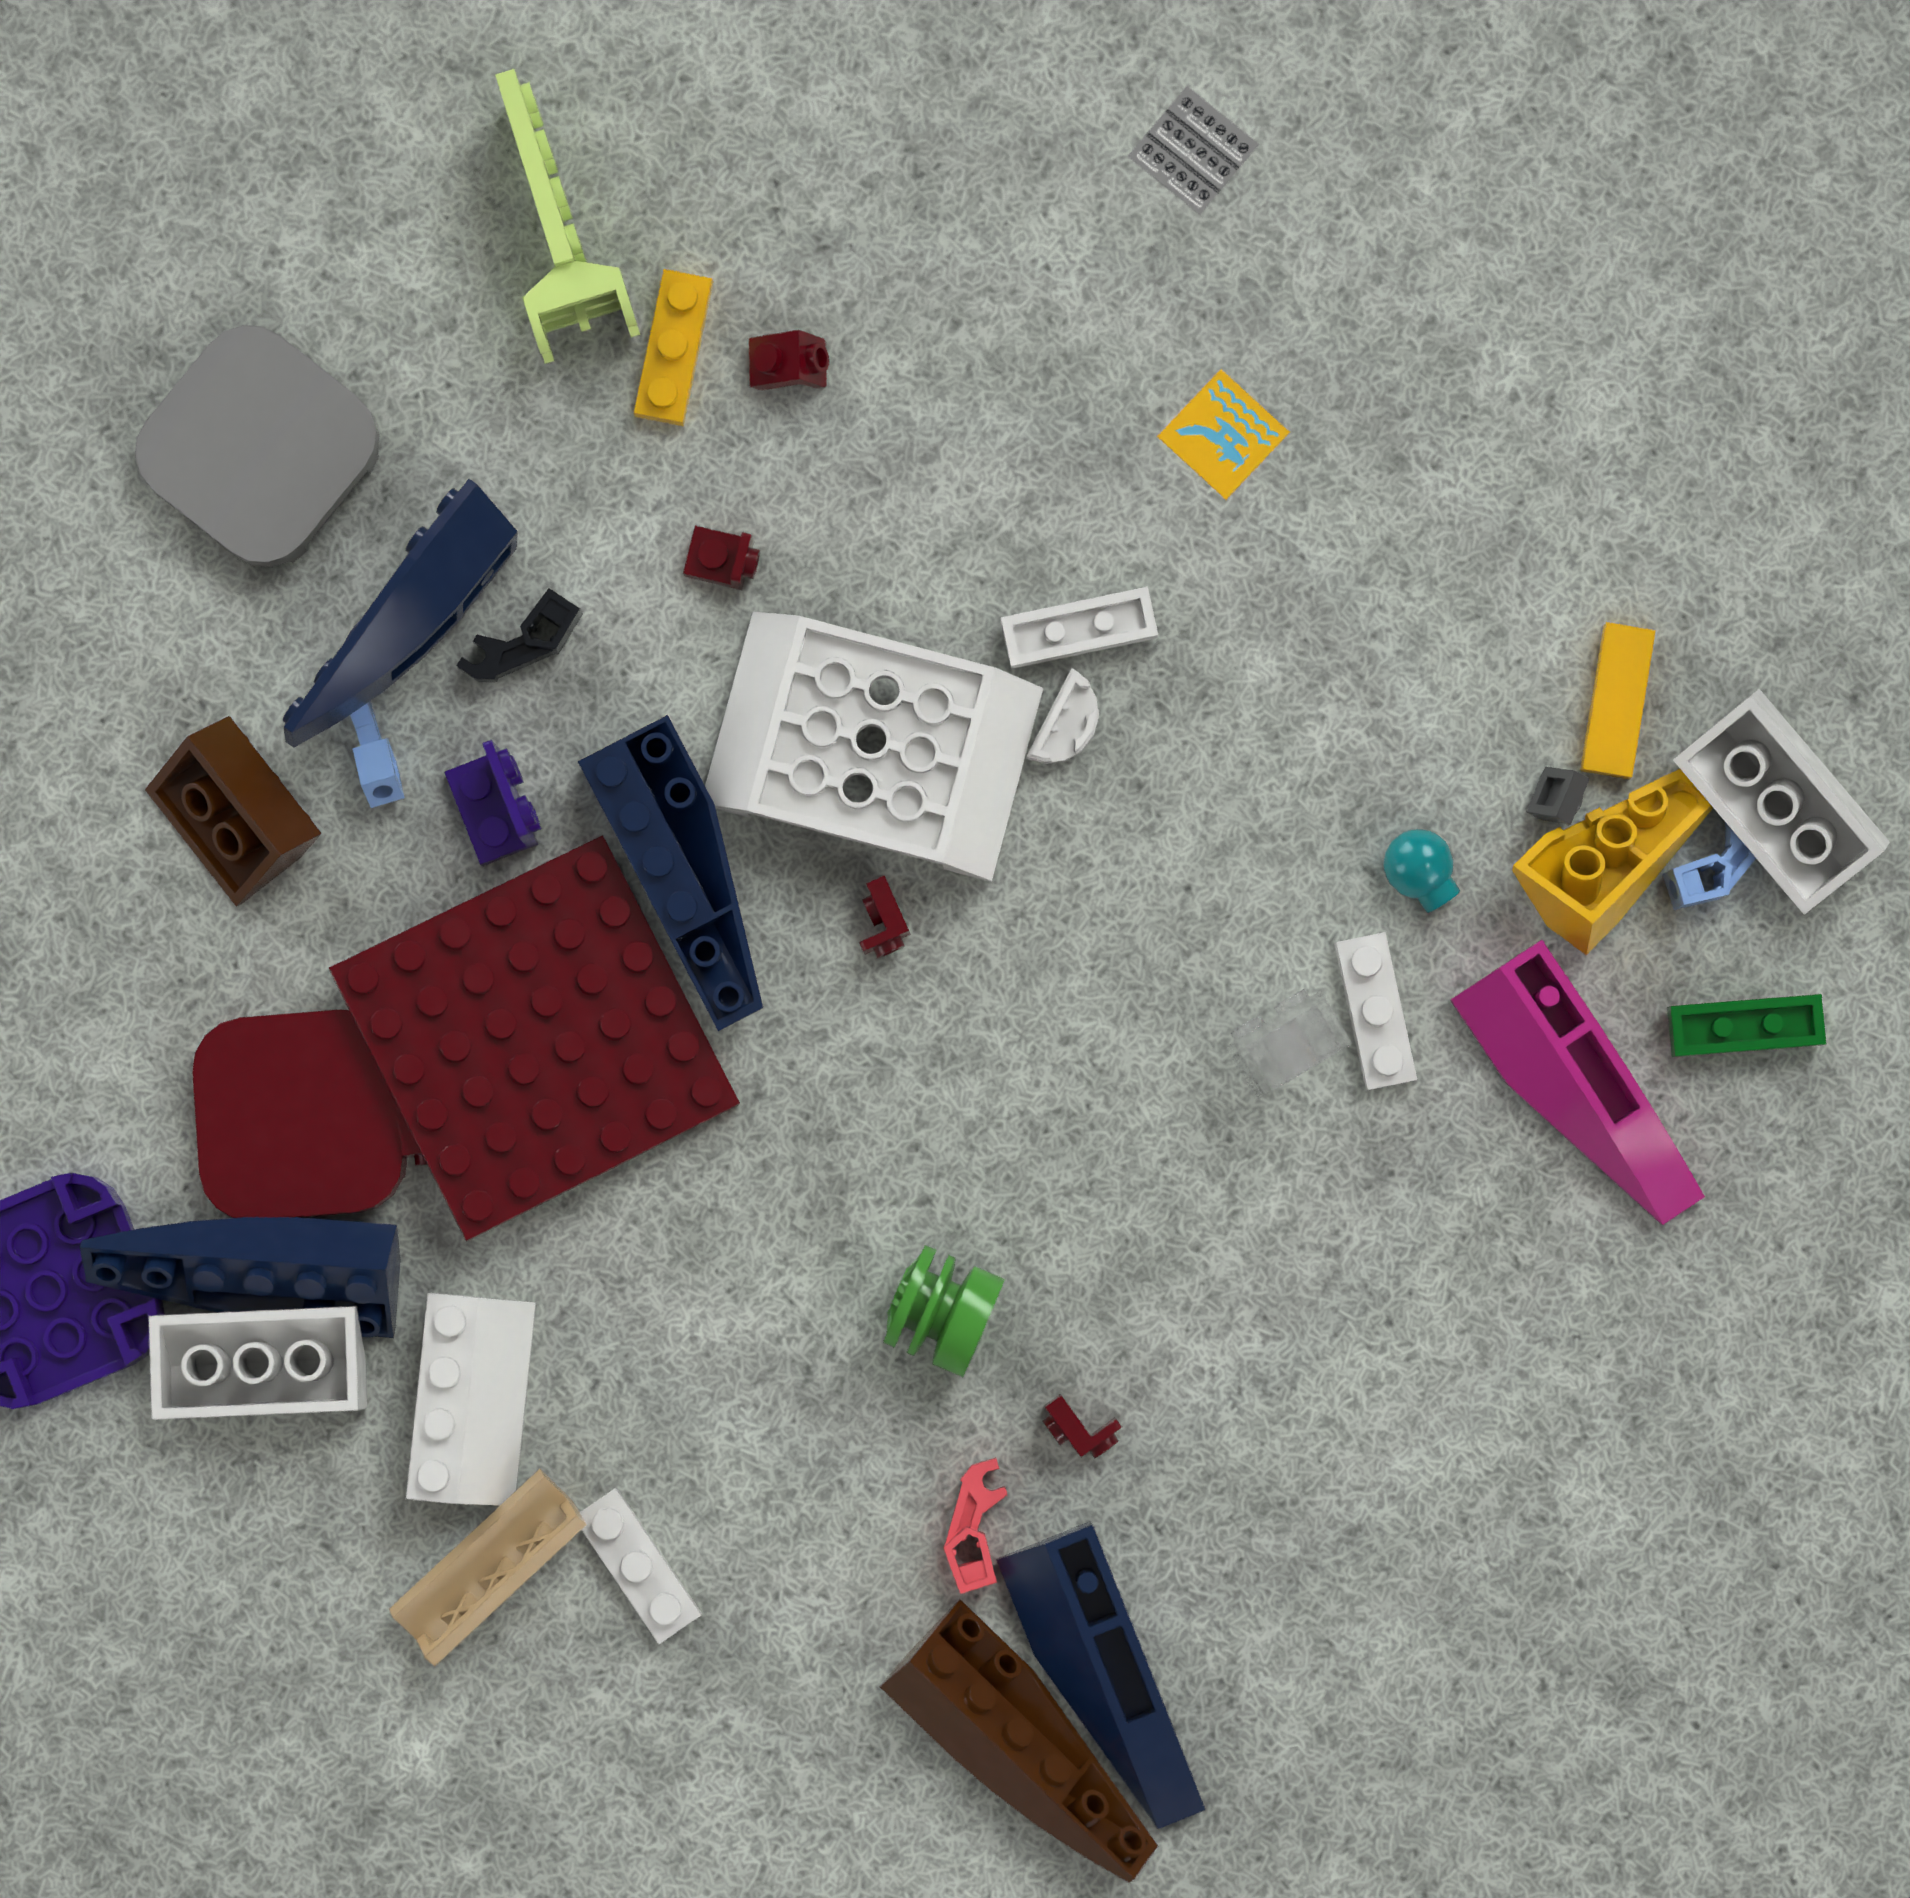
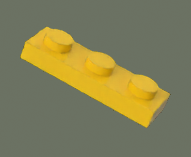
M663 269L634 408L635 417L684 426L713 287L712 278Z

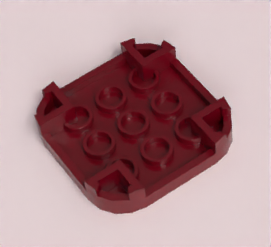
M339 1009L240 1017L220 1023L204 1036L195 1052L192 1071L198 1166L203 1191L216 1209L232 1218L309 1217L362 1213L380 1208V1205L395 1194L401 1181L405 1178L408 1159L402 1156L396 1103L349 1010Z

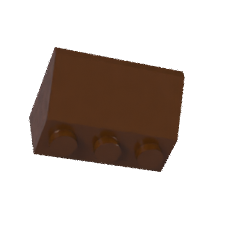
M230 716L187 736L145 789L236 907L244 903L299 860L322 834Z

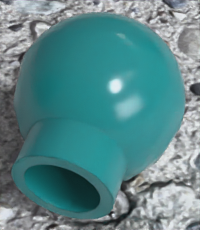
M1414 829L1400 834L1390 843L1385 852L1383 864L1384 873L1389 884L1401 895L1411 899L1417 898L1426 913L1436 910L1460 893V889L1451 877L1454 859L1448 844L1439 835L1424 829Z

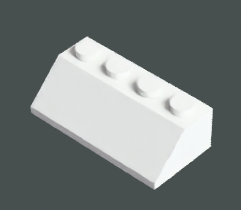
M1757 689L1673 759L1804 915L1882 854L1890 843L1760 689Z
M428 1293L406 1499L452 1504L501 1505L517 1490L536 1302Z
M357 1307L149 1316L152 1420L351 1411L367 1408L366 1357Z

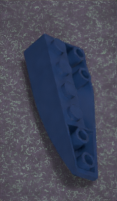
M468 479L459 491L452 488L444 496L436 510V513L439 514L437 519L429 529L422 526L414 533L406 546L408 555L361 620L350 631L333 659L327 660L320 668L314 679L315 684L305 698L298 697L288 708L283 717V722L286 723L284 725L285 742L295 748L342 721L384 692L420 662L460 621L517 549L518 531L475 482Z
M666 715L579 760L578 763L718 1032L763 1009L716 807L669 716Z
M242 1217L189 1221L139 1228L82 1240L80 1245L85 1278L88 1283L216 1313L357 1307L362 1337L394 1338L401 1262L397 1225L299 1217Z
M1091 1521L997 1558L996 1561L1035 1658L1156 1827L1160 1829L1205 1811V1806Z

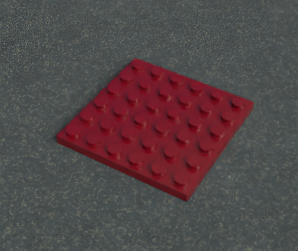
M603 835L329 967V972L466 1242L740 1104Z

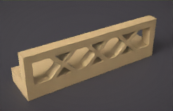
M539 1469L389 1608L392 1617L417 1640L424 1657L435 1667L587 1524L570 1497Z

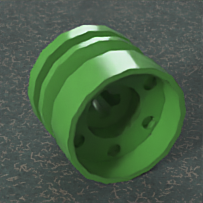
M925 1245L921 1254L906 1268L887 1312V1329L883 1343L895 1348L905 1327L915 1332L907 1354L914 1356L927 1337L937 1342L932 1364L960 1377H964L1005 1279L974 1266L962 1284H957L951 1281L956 1258L948 1255L940 1275H936L928 1270L937 1250Z

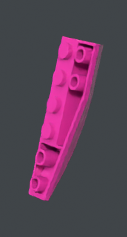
M1543 940L1533 944L1450 999L1505 1083L1661 1225H1664L1705 1197L1631 1072Z

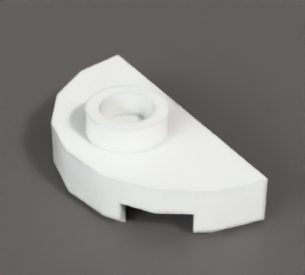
M1071 668L1026 759L1043 764L1065 762L1081 753L1094 737L1099 719L1097 697L1091 689L1088 680L1073 668Z

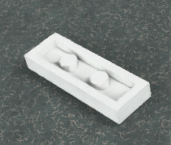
M1148 586L1000 618L1011 669L1158 638Z
M1386 932L1336 942L1337 958L1366 1091L1416 1081L1415 1066Z
M617 1487L580 1512L587 1524L582 1529L583 1533L658 1644H661L702 1615Z

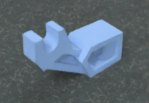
M369 701L350 716L360 743L359 747L352 748L360 785L370 807L374 808L404 799L405 797L398 765L389 739L381 738L371 701Z
M1726 822V849L1720 856L1713 854L1673 868L1662 874L1674 910L1719 900L1729 895L1730 890L1756 859ZM1710 868L1715 871L1713 876L1714 886L1713 889L1705 892L1698 870L1705 871Z

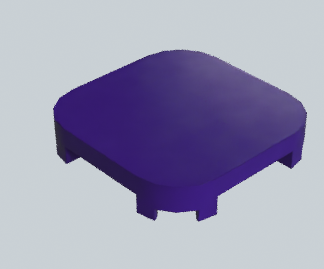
M76 1173L52 1176L50 1180L0 1200L1 1407L18 1409L44 1403L133 1366L150 1355L149 1316L165 1315L163 1301L86 1282L80 1251L82 1240L134 1230L127 1209L115 1189L97 1177Z

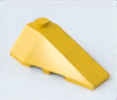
M1677 769L1630 792L1628 799L1603 811L1599 807L1587 813L1585 820L1564 830L1558 827L1544 834L1513 865L1512 871L1546 926L1587 955L1620 922L1711 812L1713 807L1683 771Z

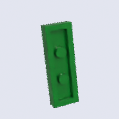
M1822 994L1667 1007L1672 1057L1826 1045Z

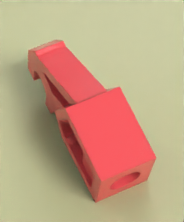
M996 1457L972 1464L960 1479L962 1485L945 1545L943 1546L960 1594L997 1583L985 1533L978 1530L982 1514L1007 1496L1005 1486L990 1490L984 1486L982 1481L985 1473L999 1469ZM968 1535L978 1538L976 1546L981 1549L983 1558L958 1565L955 1557L957 1554L955 1546L961 1541H965Z

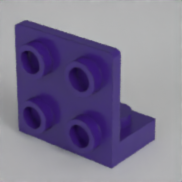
M492 739L482 743L486 756L444 772L481 866L538 845L534 832L542 829L532 802L528 801L526 795L520 797L516 786L524 783L514 756L510 755L508 748L500 750Z

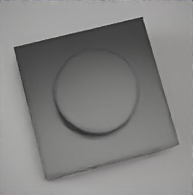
M1545 766L1526 812L1543 821L1571 825L1575 814L1582 805L1583 794L1589 778L1574 770Z

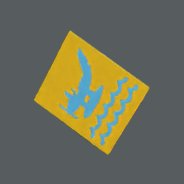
M1220 369L1157 437L1227 500L1290 431Z

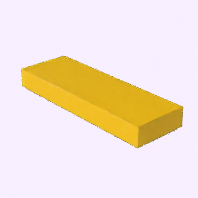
M1606 622L1603 625L1580 771L1623 779L1632 778L1656 630Z

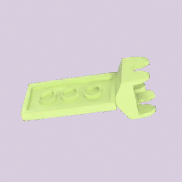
M515 69L495 74L555 265L544 278L522 297L544 363L554 362L547 332L579 323L581 332L591 329L589 319L618 310L623 312L630 336L640 335L620 269L618 267L587 263L574 223L566 226L564 224V221L571 220L573 217L559 176L551 179L549 176L558 173V169L545 130L542 129L535 132L536 128L544 125L530 82L520 85Z

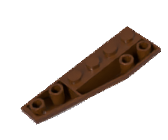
M961 1599L909 1651L880 1686L954 1760L994 1794L1035 1825L1128 1883L1132 1882L1158 1847L1035 1671Z

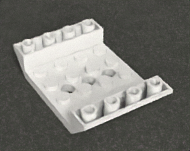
M753 611L705 787L716 809L745 817H750V814L942 864L945 870L992 882L1043 688L992 666L798 615ZM888 678L898 685L899 695L893 703L880 705L871 698L870 688L878 679ZM866 727H877L886 736L884 748L877 753L867 754L857 746V736ZM855 775L865 776L873 785L871 796L861 803L848 800L843 792L845 782Z

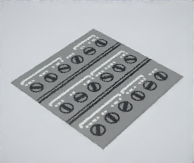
M1186 86L1128 157L1200 215L1259 144Z

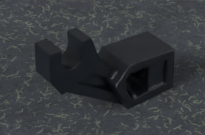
M548 588L520 625L522 636L506 642L476 635L472 642L485 650V659L479 664H472L462 657L456 666L478 682H497L503 676L554 654H559L583 613L579 607ZM543 618L559 627L558 632L550 638V641L531 638V633L537 632V625Z

